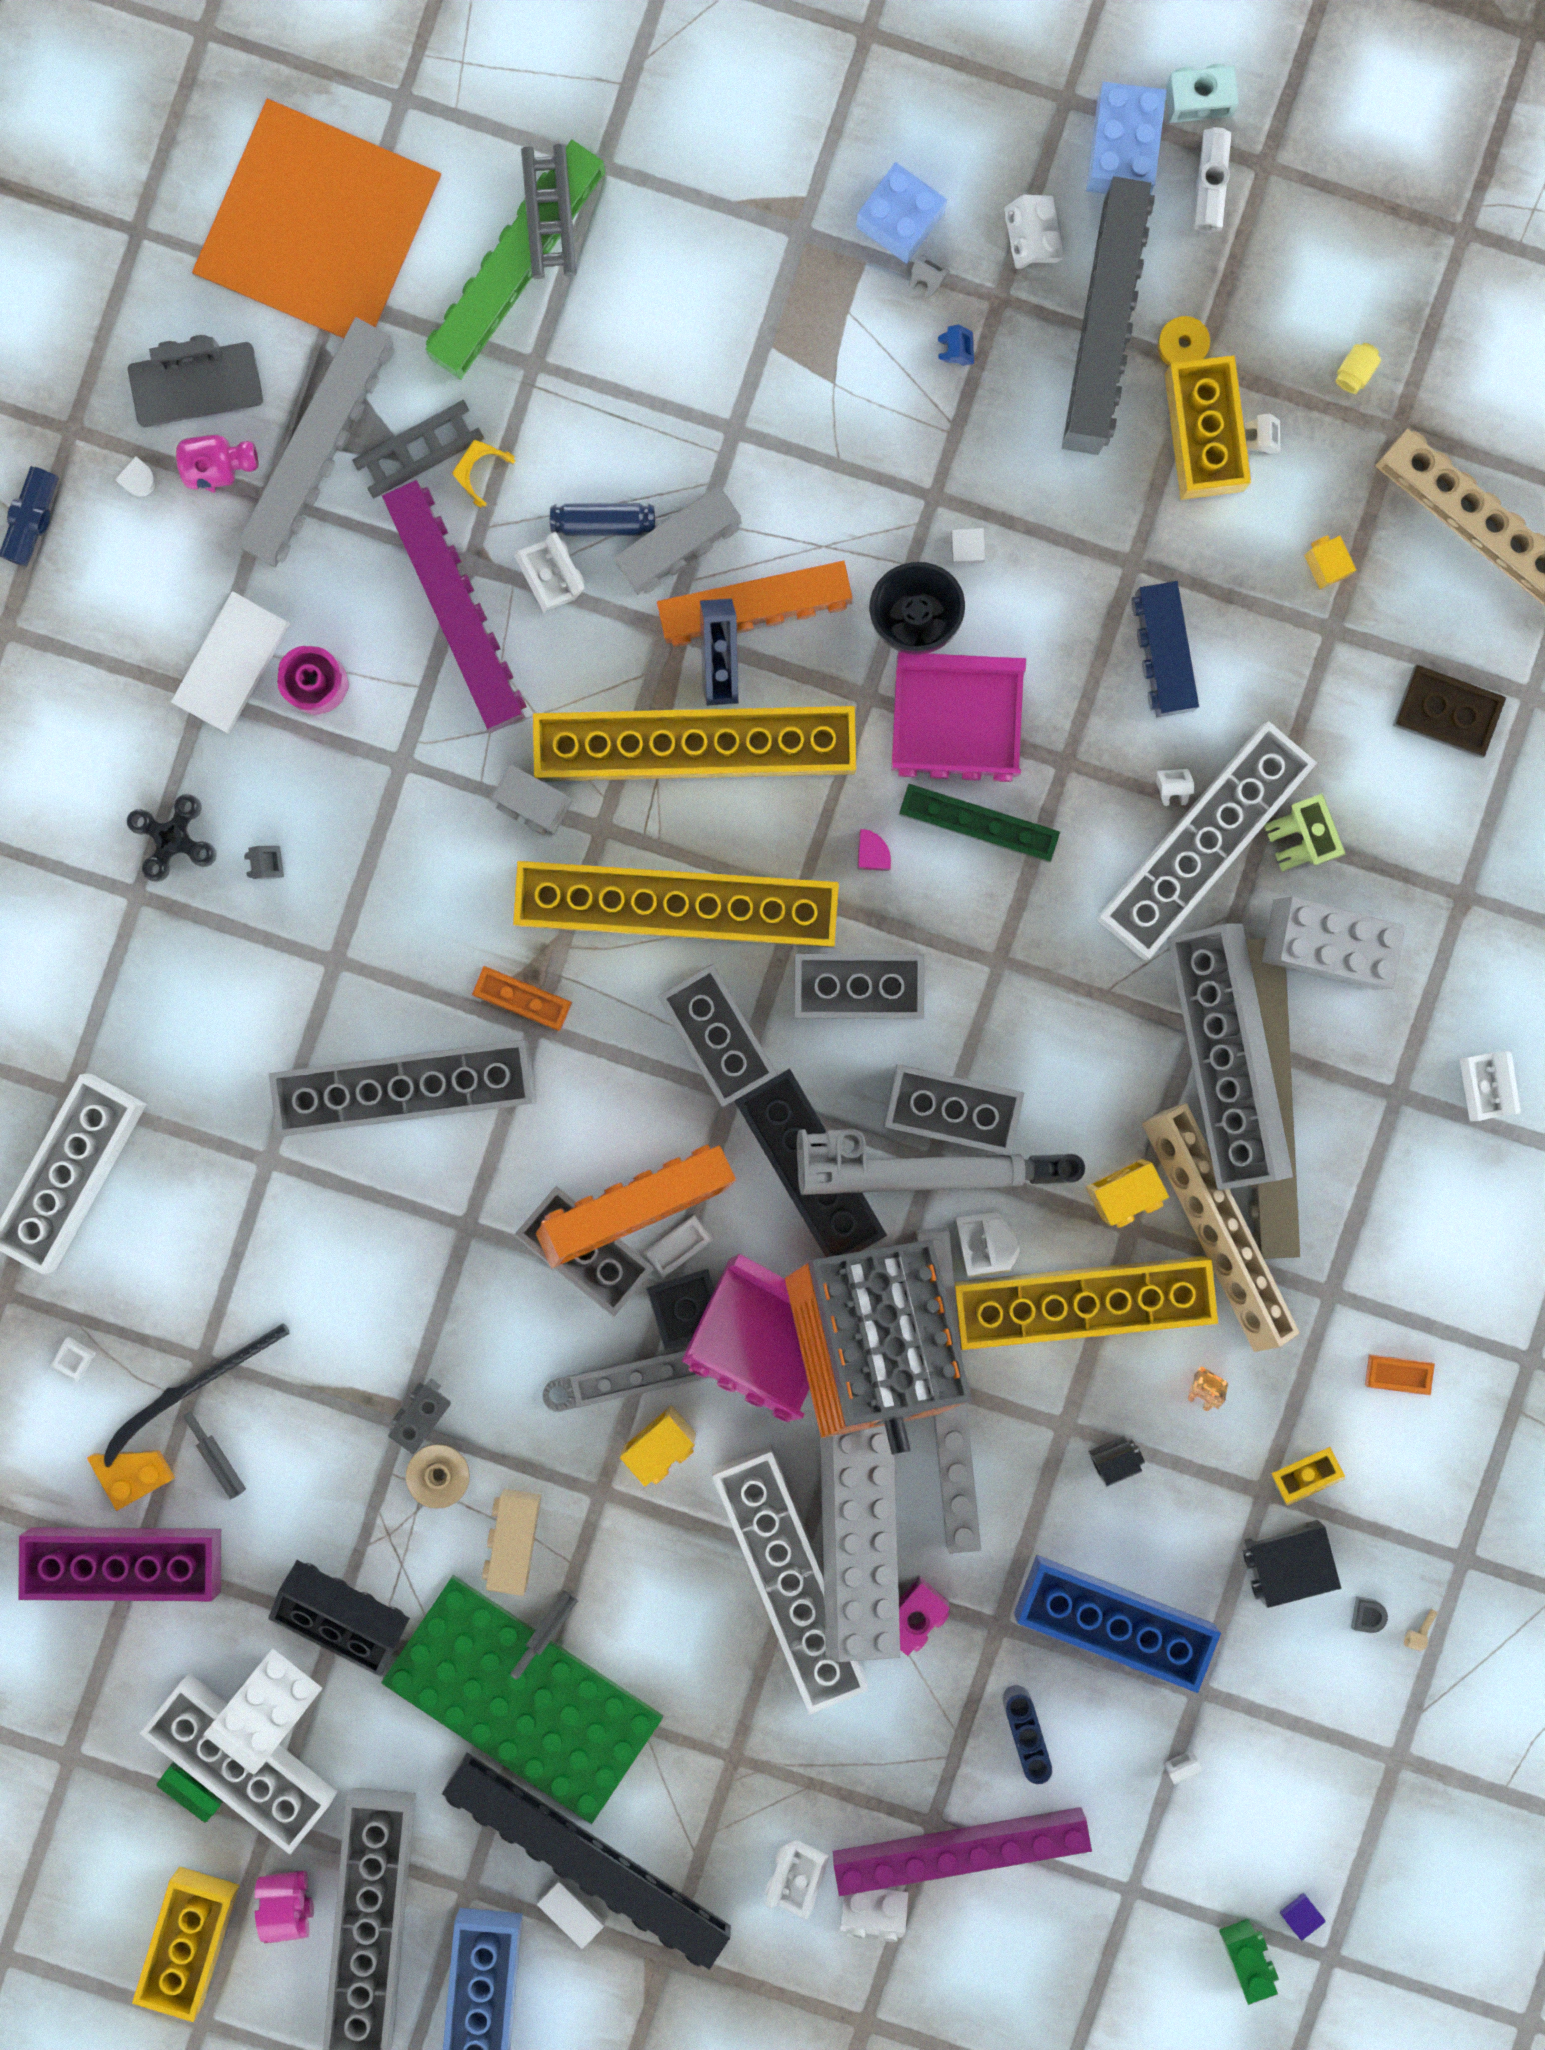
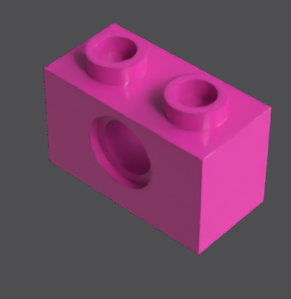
M920 1575L899 1598L900 1650L907 1656L913 1650L918 1652L928 1641L929 1637L927 1634L934 1626L936 1628L941 1627L950 1615L948 1612L950 1610L948 1600ZM913 1612H921L925 1615L923 1621L918 1624H912L907 1619Z

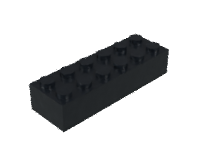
M790 1068L734 1101L825 1257L860 1252L887 1236L863 1192L802 1195L800 1193L797 1161L798 1131L804 1129L807 1134H825L826 1129ZM811 1144V1147L822 1146L821 1144Z

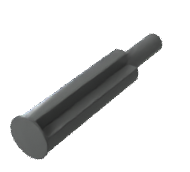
M192 1412L186 1413L183 1418L199 1441L195 1446L229 1499L238 1497L246 1490L244 1484L212 1435L207 1437Z
M563 1590L561 1596L527 1642V1651L510 1673L514 1679H519L536 1654L541 1655L574 1606L579 1602L574 1595Z

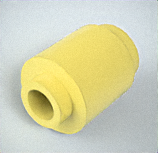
M1369 343L1355 344L1337 371L1338 377L1335 380L1337 385L1353 394H1357L1359 389H1364L1381 363L1378 349Z

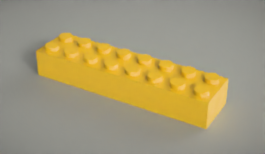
M1206 1256L954 1282L961 1350L1218 1324L1212 1260Z

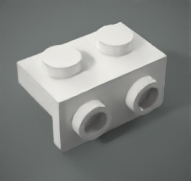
M1022 195L1005 206V220L1016 269H1023L1031 263H1058L1065 258L1053 196Z
M556 532L549 534L545 541L521 549L514 555L543 612L575 600L585 589L582 574L574 567L569 557L567 545L564 541L560 540Z
M1510 1051L1489 1052L1459 1059L1470 1121H1481L1521 1113Z
M799 1840L783 1845L776 1855L775 1863L777 1868L775 1874L770 1878L765 1889V1894L768 1895L765 1906L773 1908L778 1905L803 1919L810 1917L830 1856Z
M879 1889L843 1896L840 1931H847L846 1936L852 1938H865L866 1934L878 1935V1940L897 1942V1937L902 1938L906 1933L908 1892Z

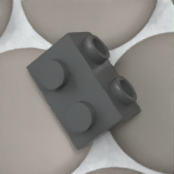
M432 1378L425 1385L421 1382L417 1385L409 1396L413 1401L406 1411L401 1408L390 1422L394 1428L388 1437L411 1454L418 1450L451 1405V1401L438 1392L441 1385Z

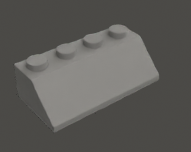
M555 1186L514 1235L549 1264L536 1236V1232L540 1228L541 1222L545 1220L544 1216L558 1209H563L564 1213L575 1207L574 1203L576 1202ZM618 1239L554 1269L614 1318L653 1271L654 1267L621 1239Z

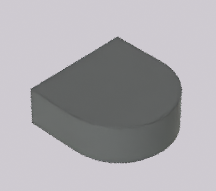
M1356 1596L1351 1628L1355 1631L1367 1633L1381 1631L1388 1621V1613L1385 1607L1375 1599Z

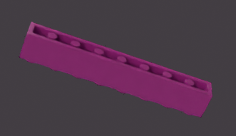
M415 480L382 495L487 730L493 733L526 718L522 709L527 708L520 690L513 691L509 680L514 679L507 661L501 663L496 651L501 650L496 636L493 632L488 634L483 622L488 620L481 604L474 605L470 593L475 591L467 574L461 576L457 564L462 562L454 544L448 547L444 535L448 534L445 523L441 516L435 518L431 506L435 505V501L429 488L425 487L422 489L418 481Z
M1082 1807L832 1852L839 1896L1082 1854L1092 1852L1085 1814Z

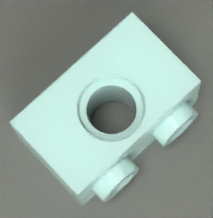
M1212 64L1206 67V69L1193 70L1191 67H1182L1170 73L1165 85L1167 89L1169 123L1232 117L1239 104L1235 66L1225 67L1224 64ZM1195 88H1204L1208 92V95H1199L1195 91Z

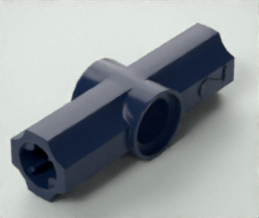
M30 466L19 498H15L12 501L8 510L7 522L9 527L0 549L1 558L20 566H28L38 536L43 535L49 525L50 510L48 508L59 480L57 475L44 469Z

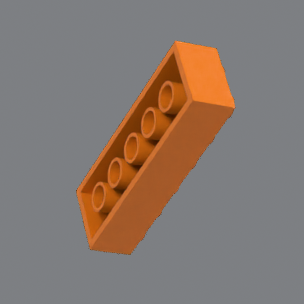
M709 1144L692 1151V1155L684 1161L677 1157L662 1165L663 1168L655 1174L651 1170H647L633 1177L634 1181L623 1187L622 1183L615 1184L605 1189L604 1194L598 1199L594 1200L591 1195L574 1203L575 1207L564 1213L563 1209H558L544 1216L545 1220L541 1222L536 1236L551 1269L725 1192L736 1181V1178L721 1146L718 1145L711 1149Z

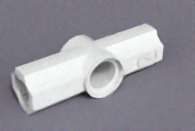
M1213 127L1205 129L1202 134L1199 175L1195 184L1197 197L1193 229L1203 233L1221 231L1223 227L1226 185L1230 177L1228 164L1231 132L1225 128ZM1206 176L1217 178L1219 185L1209 184Z

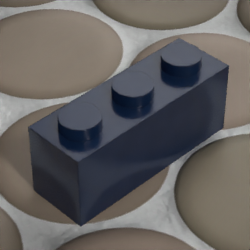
M732 598L701 600L702 681L706 705L738 704L737 624Z

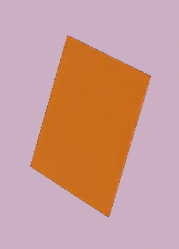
M267 98L192 273L343 339L355 317L376 328L442 174Z

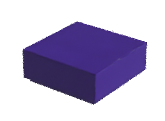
M1305 1893L1279 1912L1301 1941L1326 1922Z

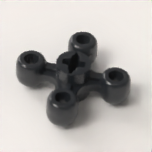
M182 794L175 800L174 816L166 823L157 822L150 812L143 809H135L128 815L127 826L129 830L139 835H150L154 838L156 844L155 853L142 864V873L148 880L153 882L165 880L170 872L169 861L177 853L188 855L195 865L201 867H208L215 862L217 853L214 846L208 842L192 840L187 831L190 821L197 818L202 810L200 800L193 795ZM190 802L191 809L186 812L184 807L186 803ZM143 817L144 823L139 827L137 822L139 818ZM169 833L177 838L175 843L167 839ZM205 849L206 857L201 859L199 856L200 851ZM158 864L159 871L154 874L153 866Z

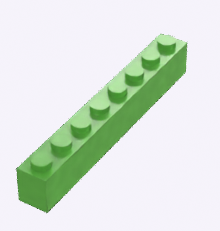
M571 139L566 146L573 220L604 176L605 167L603 160ZM555 170L542 173L537 180V190L556 188ZM525 199L517 210L518 217L513 224L506 225L499 236L500 242L493 252L491 250L488 251L482 259L479 273L475 278L470 277L465 283L462 290L463 296L457 304L453 303L447 309L444 315L445 321L440 329L433 330L427 338L425 350L429 358L460 380H462L532 279ZM558 202L538 203L540 222L559 220ZM561 234L541 235L543 254L551 252L560 239Z

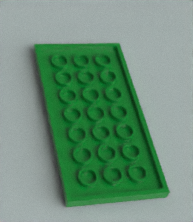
M452 1575L383 1678L381 1684L590 1824H593L662 1721L663 1715L552 1640H550L541 1655L536 1654L519 1679H514L510 1673L527 1651L528 1647L526 1644L536 1630L455 1575Z

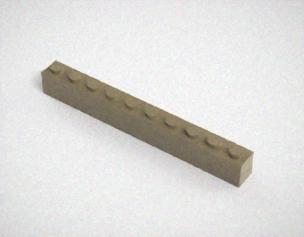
M1266 938L1246 939L1293 1173L1292 1178L1248 1185V1188H1252V1201H1248L1249 1219L1254 1222V1232H1251L1263 1259L1300 1257L1287 974L1284 967L1262 962Z

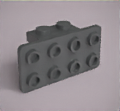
M196 335L191 337L190 341L181 343L164 341L159 343L158 347L149 348L151 360L131 363L128 366L136 419L142 427L250 408L263 403L254 347L249 342L220 347L213 337L207 335Z

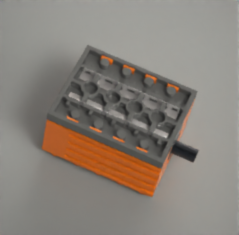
M933 1239L814 1259L785 1277L821 1438L885 1426L891 1454H902L911 1451L904 1424L905 1421L937 1415L972 1401Z

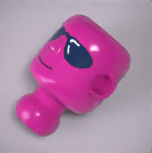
M207 435L183 439L176 447V461L180 478L187 488L193 490L206 489L215 493L216 487L230 486L234 483L235 470L253 472L259 467L255 444L249 441H243L237 446L231 447L225 437Z

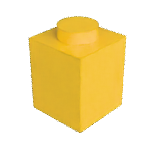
M1327 535L1312 542V549L1304 555L1319 589L1336 583L1356 571L1341 535L1331 540Z

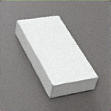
M694 1214L643 1254L663 1279L713 1241V1238Z
M561 1878L537 1902V1905L581 1949L605 1925V1922Z

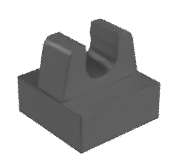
M254 846L248 848L249 852L244 855L245 860H250L251 871L246 872L247 877L252 879H277L284 877L280 846Z

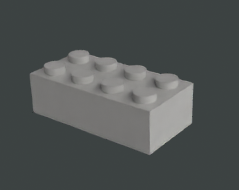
M1297 897L1273 899L1262 962L1372 990L1394 989L1405 926Z
M795 954V1018L924 1019V954Z
M714 964L657 996L722 1108L778 1075Z
M896 1064L883 1126L889 1129L1011 1155L1024 1092Z

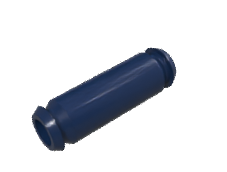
M565 503L560 507H557V504L550 507L551 533H562L565 536H641L643 533H649L655 529V508L649 503L648 506H643L640 503Z

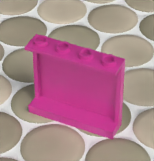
M898 652L896 660L891 771H898L899 777H917V772L930 773V778L949 779V774H962V780L973 781L981 780V775L994 776L993 781L1012 782L1013 777H1018L1021 774L1019 760L1023 677L1026 672V658L948 654L912 655Z
M741 1254L731 1257L723 1270L715 1291L683 1356L682 1362L690 1365L689 1370L701 1377H707L708 1375L717 1380V1385L720 1388L729 1392H735L736 1390L745 1395V1401L756 1407L765 1406L773 1410L772 1415L781 1421L790 1422L802 1419L805 1413L801 1412L800 1409L810 1388L785 1279Z

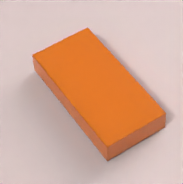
M1369 1354L1365 1386L1431 1395L1435 1364L1426 1361Z

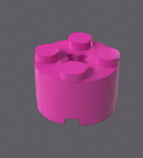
M299 646L290 650L279 663L278 689L284 699L297 709L308 714L320 715L332 711L343 701L349 688L347 674L340 661L327 650L316 646ZM310 675L316 677L317 683L313 686L308 679Z
M306 1870L258 1877L254 1899L260 1900L259 1910H255V1922L258 1937L264 1944L309 1937L308 1918L314 1916V1904L312 1897L307 1898L306 1890L308 1889V1874Z

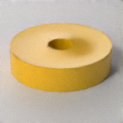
M1176 317L1170 320L1162 329L1157 342L1158 353L1163 362L1168 366L1171 363L1204 359L1210 348L1209 332L1206 326L1194 317ZM1186 339L1189 347H1181L1179 340Z

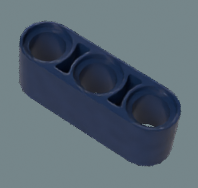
M1019 1685L1011 1686L1004 1692L1002 1700L1020 1763L1028 1781L1033 1784H1043L1050 1779L1053 1771L1035 1707L1027 1689ZM1017 1698L1026 1700L1025 1706L1021 1709L1015 1710L1010 1707L1012 1701ZM1025 1729L1035 1731L1034 1736L1029 1740H1023L1019 1737ZM1034 1760H1042L1044 1762V1765L1039 1770H1031L1028 1767Z

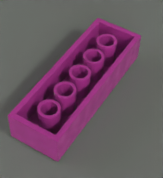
M31 1527L19 1535L18 1600L212 1602L221 1593V1529Z

